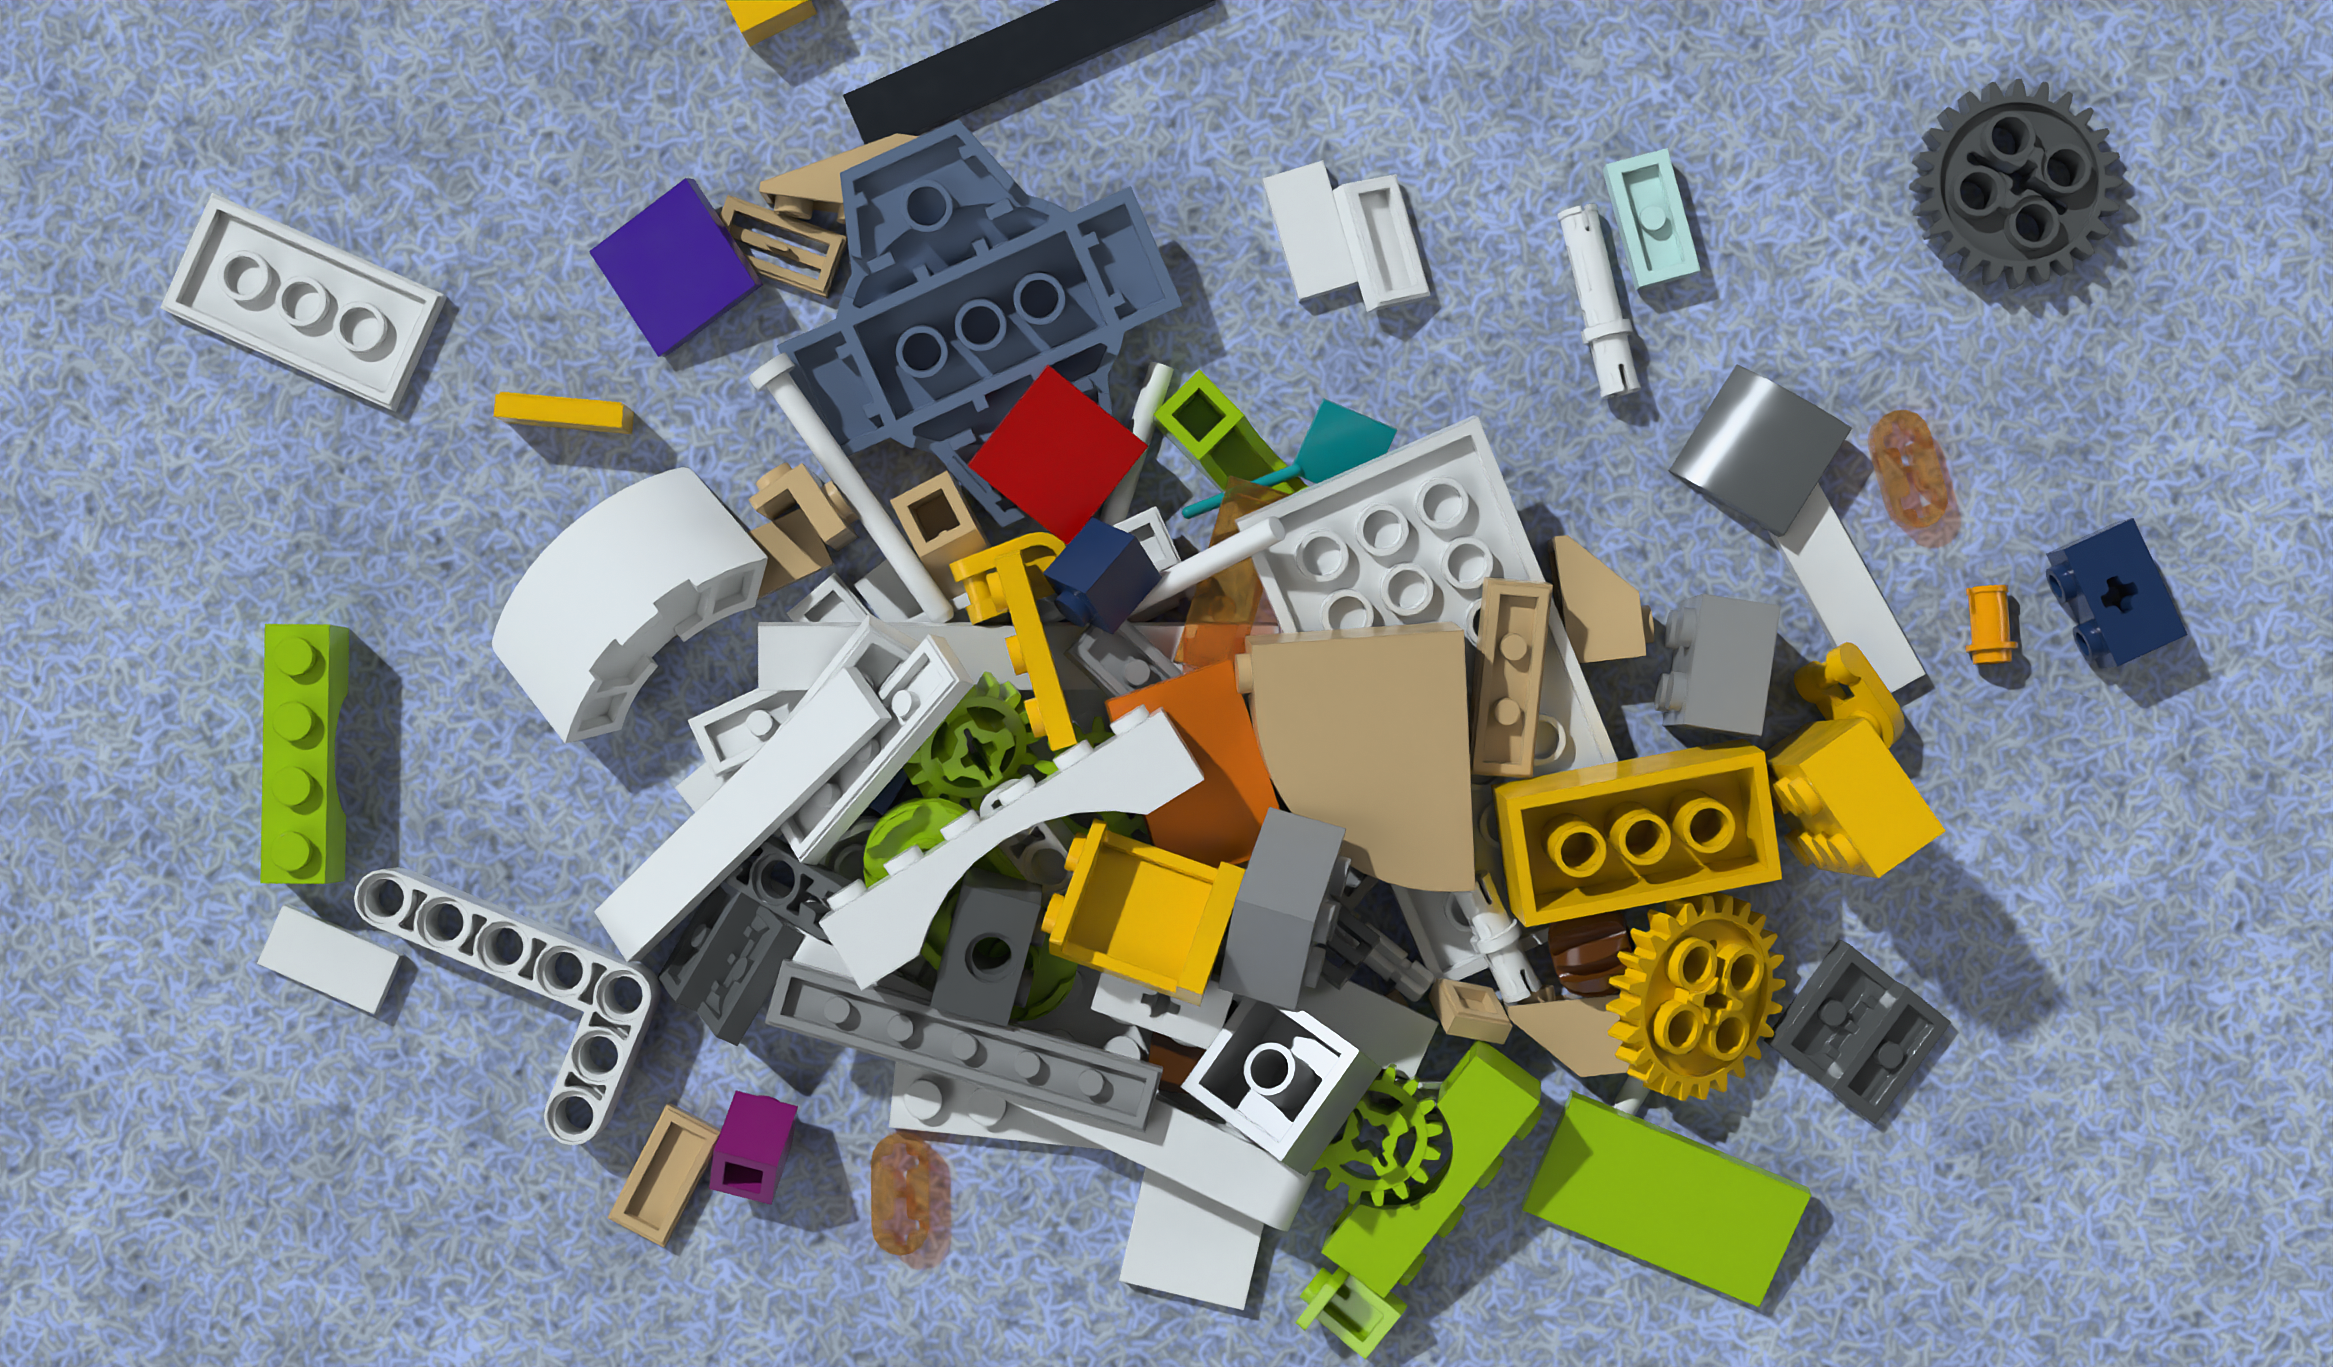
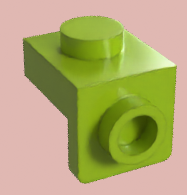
M1322 1267L1299 1296L1308 1304V1307L1295 1323L1306 1331L1316 1318L1366 1360L1401 1317L1408 1305L1391 1291L1383 1299L1341 1267L1334 1274Z

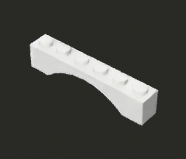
M1144 704L1134 708L1110 724L1115 735L1105 742L1092 748L1087 739L1081 741L1053 759L1059 769L1058 771L1037 784L1030 774L1026 775L996 795L1002 805L981 818L978 817L974 809L964 813L940 829L945 838L943 842L925 853L915 844L883 864L889 875L866 888L862 880L858 879L829 897L827 902L832 910L824 915L819 924L861 991L920 954L934 916L948 891L975 861L1003 840L1037 823L1074 813L1120 811L1148 815L1203 781L1204 773L1164 708L1161 706L1150 714Z

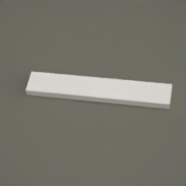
M843 667L594 911L626 962L642 960L892 719L857 667Z

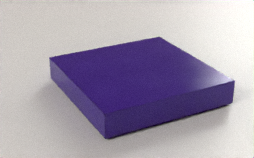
M691 178L683 179L589 251L658 357H666L764 285L696 181Z

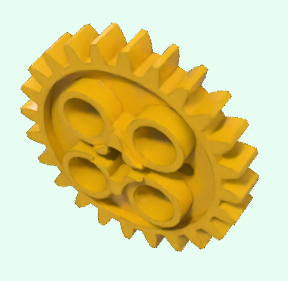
M1720 892L1685 897V900L1666 901V914L1652 909L1647 912L1650 926L1648 932L1635 928L1630 931L1637 947L1633 953L1619 951L1617 957L1627 966L1624 975H1616L1609 979V983L1621 989L1620 998L1606 1004L1607 1011L1620 1015V1020L1608 1030V1036L1623 1041L1617 1049L1615 1056L1617 1059L1630 1063L1627 1074L1643 1081V1087L1681 1101H1686L1689 1095L1706 1100L1709 1088L1722 1093L1727 1091V1074L1740 1079L1746 1076L1743 1059L1746 1056L1757 1060L1761 1059L1762 1055L1756 1041L1759 1036L1773 1037L1775 1033L1766 1023L1769 1014L1782 1012L1783 1007L1771 1001L1772 992L1783 988L1786 985V980L1774 977L1772 973L1784 961V955L1769 951L1778 936L1775 932L1763 929L1767 917L1764 914L1751 911V903Z

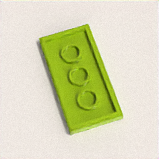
M1571 1090L1527 1188L1521 1206L1523 1211L1760 1307L1812 1194L1807 1186Z

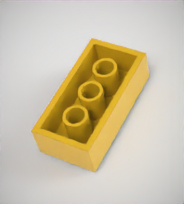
M1867 718L1807 722L1765 751L1773 812L1777 810L1791 831L1784 835V839L1790 850L1805 867L1814 863L1819 870L1880 878L1946 831Z
M1743 738L1491 785L1509 908L1525 927L1782 879L1765 751Z

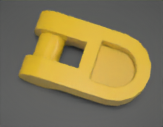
M1035 532L949 564L955 582H963L971 605L965 607L971 624L974 625L1009 612L1008 609L997 613L986 578L987 571L996 568L994 561L996 556L1021 549L1036 601L1055 593L1044 577L1043 572L1066 548L1064 542L1053 534Z
M1846 642L1828 652L1826 661L1823 663L1812 661L1794 673V684L1798 693L1806 701L1815 703L1827 721L1867 718L1888 749L1901 738L1905 724L1900 706L1865 655L1853 643ZM1838 683L1848 685L1853 694L1847 697Z

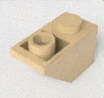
M945 471L891 499L890 502L918 557L949 601L966 593L963 582H955L949 564L992 548L958 480L952 473ZM997 568L987 571V574L997 572Z
M1542 985L1536 992H1532L1530 987H1527L1531 995L1520 1001L1512 1003L1501 1001V1005L1510 1021L1578 1076L1587 1077L1627 1072L1630 1063L1617 1059L1615 1056L1617 1049L1623 1041L1608 1036V1030L1620 1020V1015L1606 1010V1004L1620 998L1621 989L1606 997L1585 998L1575 994L1555 996L1553 985Z

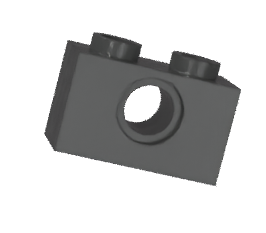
M970 866L964 873L933 987L930 1008L1005 1027L1008 1025L1013 1005L1025 1008L1034 975L1033 969L1024 967L1030 945L1041 948L1046 932L1041 931L1047 908L1040 907L1043 885ZM997 937L1008 944L1010 951L1001 957H988L977 949L976 944L984 938Z

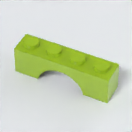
M1200 369L1153 414V423L1221 493L1288 467L1255 431L1246 416ZM1295 477L1234 501L1232 504L1243 515H1247L1302 491L1309 486L1299 477Z
M265 624L260 883L329 884L345 881L346 814L341 807L336 786L335 738L340 709L348 694L349 628L330 624Z
M1476 1039L1440 1085L1437 1106L1448 1124L1453 1143L1452 1151L1444 1165L1429 1177L1425 1184L1420 1182L1409 1186V1197L1404 1200L1394 1192L1393 1188L1386 1190L1383 1205L1375 1206L1371 1191L1362 1190L1356 1203L1348 1202L1327 1230L1321 1253L1383 1299L1397 1282L1404 1287L1407 1286L1422 1268L1427 1258V1255L1422 1250L1433 1236L1437 1234L1441 1238H1445L1461 1219L1465 1206L1460 1202L1475 1185L1483 1190L1496 1176L1504 1162V1158L1499 1153L1513 1136L1520 1141L1526 1138L1539 1121L1543 1113V1109L1538 1106L1541 1097V1082L1486 1041Z

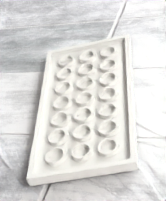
M1474 415L1234 520L1238 531L1241 532L1271 516H1275L1280 520L1285 529L1284 540L1250 556L1282 633L1451 621L1464 630L1468 727L1484 577L1545 582L1481 422ZM1552 597L1532 777L1618 762ZM1470 774L1475 871L1484 869L1489 871L1491 880L1511 920L1517 919L1522 929V935L1519 937L1524 951H1527L1548 941V931L1551 923L1525 927L1510 911L1491 785L1525 778ZM1389 883L1422 963L1434 976L1432 985H1434L1436 978L1459 981L1489 967L1484 955L1475 953L1470 938L1473 936V932L1456 896L1452 892L1418 890Z

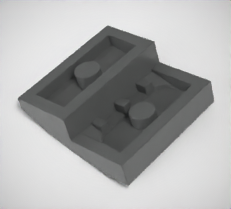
M1736 365L1670 467L1669 472L1720 505L1727 504L1775 536L1782 537L1789 529L1852 430V427L1786 388L1740 365Z
M723 881L702 901L657 979L676 1003L696 1011L717 1038L738 1046L775 985L783 959L791 958L804 934L790 921Z
M1839 939L1772 1028L1775 1032L1773 1037H1766L1763 1041L1862 1116L1876 1124L1946 1031L1951 1021L1907 986L1895 981L1853 946Z

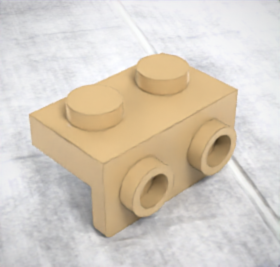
M788 462L775 467L755 483L760 491L748 499L755 511L771 521L798 503L822 540L836 551H840L859 538L850 525L859 518L832 480L823 485L818 476L803 463L793 469Z

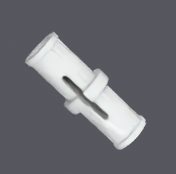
M1486 869L1475 871V891H1457L1452 893L1456 896L1473 932V936L1470 938L1475 953L1484 955L1501 991L1503 1001L1506 1003L1520 1001L1531 995L1527 986L1530 987L1532 992H1536L1542 986L1541 981L1536 976L1519 940V937L1522 935V929L1517 919L1511 920L1491 880L1489 871Z

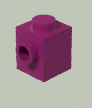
M736 1090L714 1148L709 1189L772 1205L791 1150L798 1106L780 1102L770 1096H756Z

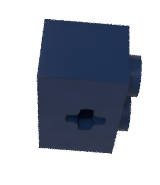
M2134 518L2110 524L2046 554L2052 566L2046 570V578L2050 589L2059 602L2063 604L2069 603L2079 624L2073 627L2072 630L2075 643L2084 658L2090 662L2095 660L2099 669L2121 666L2188 635ZM2115 586L2119 591L2120 597L2112 601V606L2105 607L2101 596L2109 591V587Z

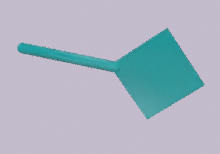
M1323 398L1291 466L1189 505L1182 510V515L1186 519L1194 518L1298 476L1318 484L1386 454L1398 430Z

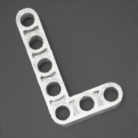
M400 867L372 871L364 876L356 887L354 902L361 918L372 926L584 1012L547 1101L544 1120L551 1136L560 1143L568 1145L583 1144L605 1130L612 1119L660 1001L661 987L655 973L643 964L635 961L626 962L625 958L621 955L410 869ZM387 880H393L403 890V905L396 914L386 911L380 903V888ZM446 904H452L457 907L463 916V928L456 938H450L443 934L438 925L439 912ZM504 928L513 929L522 939V955L516 962L505 960L497 950V937ZM563 952L572 953L582 963V978L575 987L564 984L556 975V960ZM621 976L633 978L642 989V1002L636 1010L624 1009L615 1000L614 987ZM596 1036L606 1037L616 1046L618 1059L613 1069L600 1068L591 1059L590 1045ZM570 1097H582L592 1107L594 1116L589 1128H578L571 1124L566 1117L565 1108Z

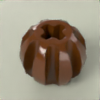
M1620 910L1552 922L1548 931V944L1557 976L1561 984L1570 993L1585 998L1606 997L1620 990L1609 983L1610 977L1624 975L1627 966L1619 960L1617 955L1619 951L1633 953L1635 950L1629 925Z

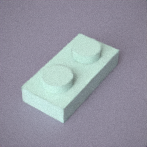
M1668 148L1606 164L1602 170L1635 291L1699 273L1701 270Z

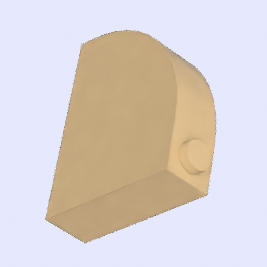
M1451 621L1245 636L1246 654H1235L1238 694L1248 693L1250 718L1260 755L1271 781L1289 810L1293 814L1346 828L1340 855L1352 858L1350 866L1362 873L1387 883L1411 889L1435 892L1475 891L1464 630Z

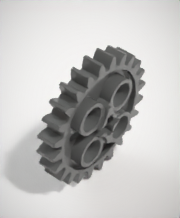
M2016 79L2008 85L2004 97L1996 82H1991L1982 89L1981 101L1969 91L1957 100L1960 113L1947 107L1937 116L1944 130L1930 128L1923 134L1921 139L1934 152H1920L1912 160V164L1927 172V175L1919 177L1909 184V190L1926 194L1927 200L1912 210L1913 216L1932 217L1934 224L1923 233L1922 237L1924 240L1939 236L1943 237L1946 243L1938 255L1941 261L1949 258L1956 252L1963 257L1959 266V275L1964 276L1977 266L1983 267V285H1991L1997 281L2002 272H2005L2009 289H2015L2024 283L2026 273L2028 272L2034 285L2039 286L2050 280V267L2061 277L2074 270L2071 256L2081 261L2091 257L2095 251L2087 238L2099 241L2109 235L2111 230L2098 217L2111 216L2120 209L2119 204L2105 197V193L2123 184L2122 178L2105 174V167L2119 159L2120 156L2118 152H2100L2098 144L2110 133L2108 128L2090 133L2085 127L2094 112L2091 107L2081 111L2076 116L2069 112L2073 93L2068 91L2053 103L2048 101L2049 84L2047 82H2042L2032 91L2030 96H2026L2022 79ZM1993 128L2004 129L2012 135L2015 141L2013 155L2001 153L1995 148L1992 142ZM1967 154H1973L1981 166L1970 164L1967 161ZM2049 159L2061 161L2067 167L2070 173L2068 187L2057 185L2051 180L2047 170ZM2014 172L2022 176L2019 187L2024 192L2018 196L2010 191L2013 180L2008 176ZM1962 182L1973 183L1981 189L1984 195L1982 210L1969 208L1963 202L1960 196ZM2050 202L2060 204L2064 208V214L2059 215ZM2017 214L2029 215L2036 221L2039 229L2037 242L2025 240L2019 235L2015 221Z

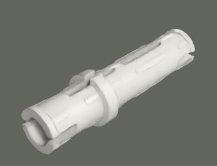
M1586 204L1584 211H1582L1581 205L1572 207L1558 213L1557 218L1558 222L1561 223L1586 329L1580 332L1582 343L1585 346L1590 345L1601 390L1600 397L1601 399H1610L1616 393L1617 397L1637 392L1641 390V384L1637 379L1627 337L1633 330L1630 320L1623 319L1598 217L1597 204Z

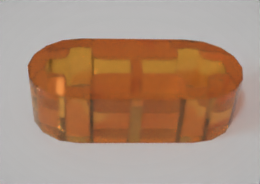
M1894 410L1878 418L1871 426L1868 434V449L1884 506L1890 519L1898 526L1909 530L1922 529L1938 522L1944 515L1948 504L1947 490L1932 436L1925 420L1917 413L1908 410ZM1893 422H1897L1901 431L1911 430L1914 435V442L1905 446L1909 463L1907 467L1903 466L1899 450L1893 447L1887 449L1884 444L1883 437L1892 433ZM1908 473L1912 474L1917 491H1928L1931 496L1932 503L1922 508L1923 518H1918L1914 509L1904 510L1901 505V498L1910 494V487L1906 477Z
M904 1130L890 1132L883 1137L873 1150L871 1159V1227L873 1237L880 1248L889 1254L901 1256L911 1254L919 1249L928 1237L931 1226V1158L929 1149L921 1137L913 1132ZM903 1143L906 1144L907 1154L918 1156L919 1164L909 1167L906 1174V1187L896 1188L895 1168L890 1165H884L883 1156L891 1155L895 1149V1144ZM896 1198H906L908 1219L918 1220L920 1226L919 1229L911 1230L907 1241L904 1242L897 1241L894 1230L885 1229L884 1220H890L895 1215Z

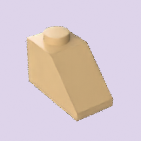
M1568 535L1555 536L1548 540L1554 604L1578 663L1588 664L1647 656L1645 644L1654 642V622L1650 606H1641L1639 591Z

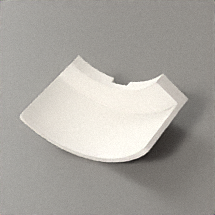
M686 467L668 470L641 480L605 499L566 528L540 554L526 571L506 603L494 632L492 647L502 663L565 744L622 729L626 714L638 691L658 667L652 657L676 635L685 642L709 625L729 615L755 607L768 557L693 470Z

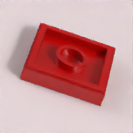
M1047 364L968 462L967 466L1068 545L1148 448V445Z

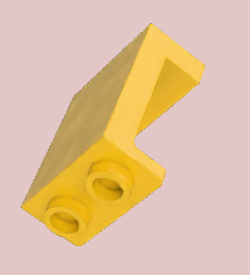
M1094 818L1088 835L1077 831L1074 836L1064 869L1074 872L1065 896L1057 893L1053 894L1042 923L1041 931L1051 934L1049 938L1050 954L1200 1007L1229 927L1235 898L1246 869L1221 861L1218 869L1114 833L1107 829V822Z

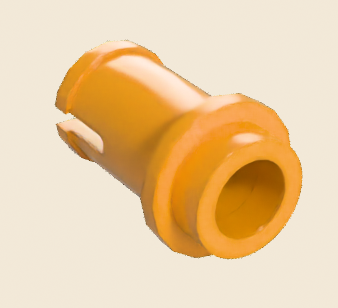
M1986 585L1966 588L1972 644L1966 645L1965 650L1966 653H1972L1973 665L2013 662L2012 650L2018 649V642L2011 641L2008 585Z

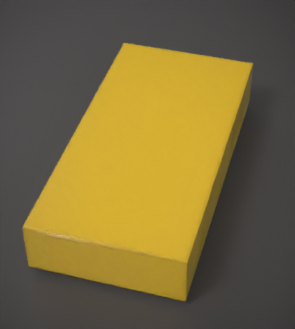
M500 392L495 394L493 417L508 424L632 434L634 412L622 402Z

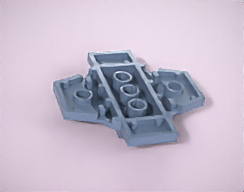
M957 119L840 172L852 275L840 299L836 319L778 344L777 348L780 354L786 352L794 363V369L789 372L791 378L847 457L888 438H892L910 448L914 447L934 453L1001 527H1004L1029 515L970 469L967 464L1047 364L1050 365L1112 415L1108 373L1120 352L1124 332L1179 308L1183 304L1131 186L1076 211L1069 212L1057 204L1027 195L967 127Z

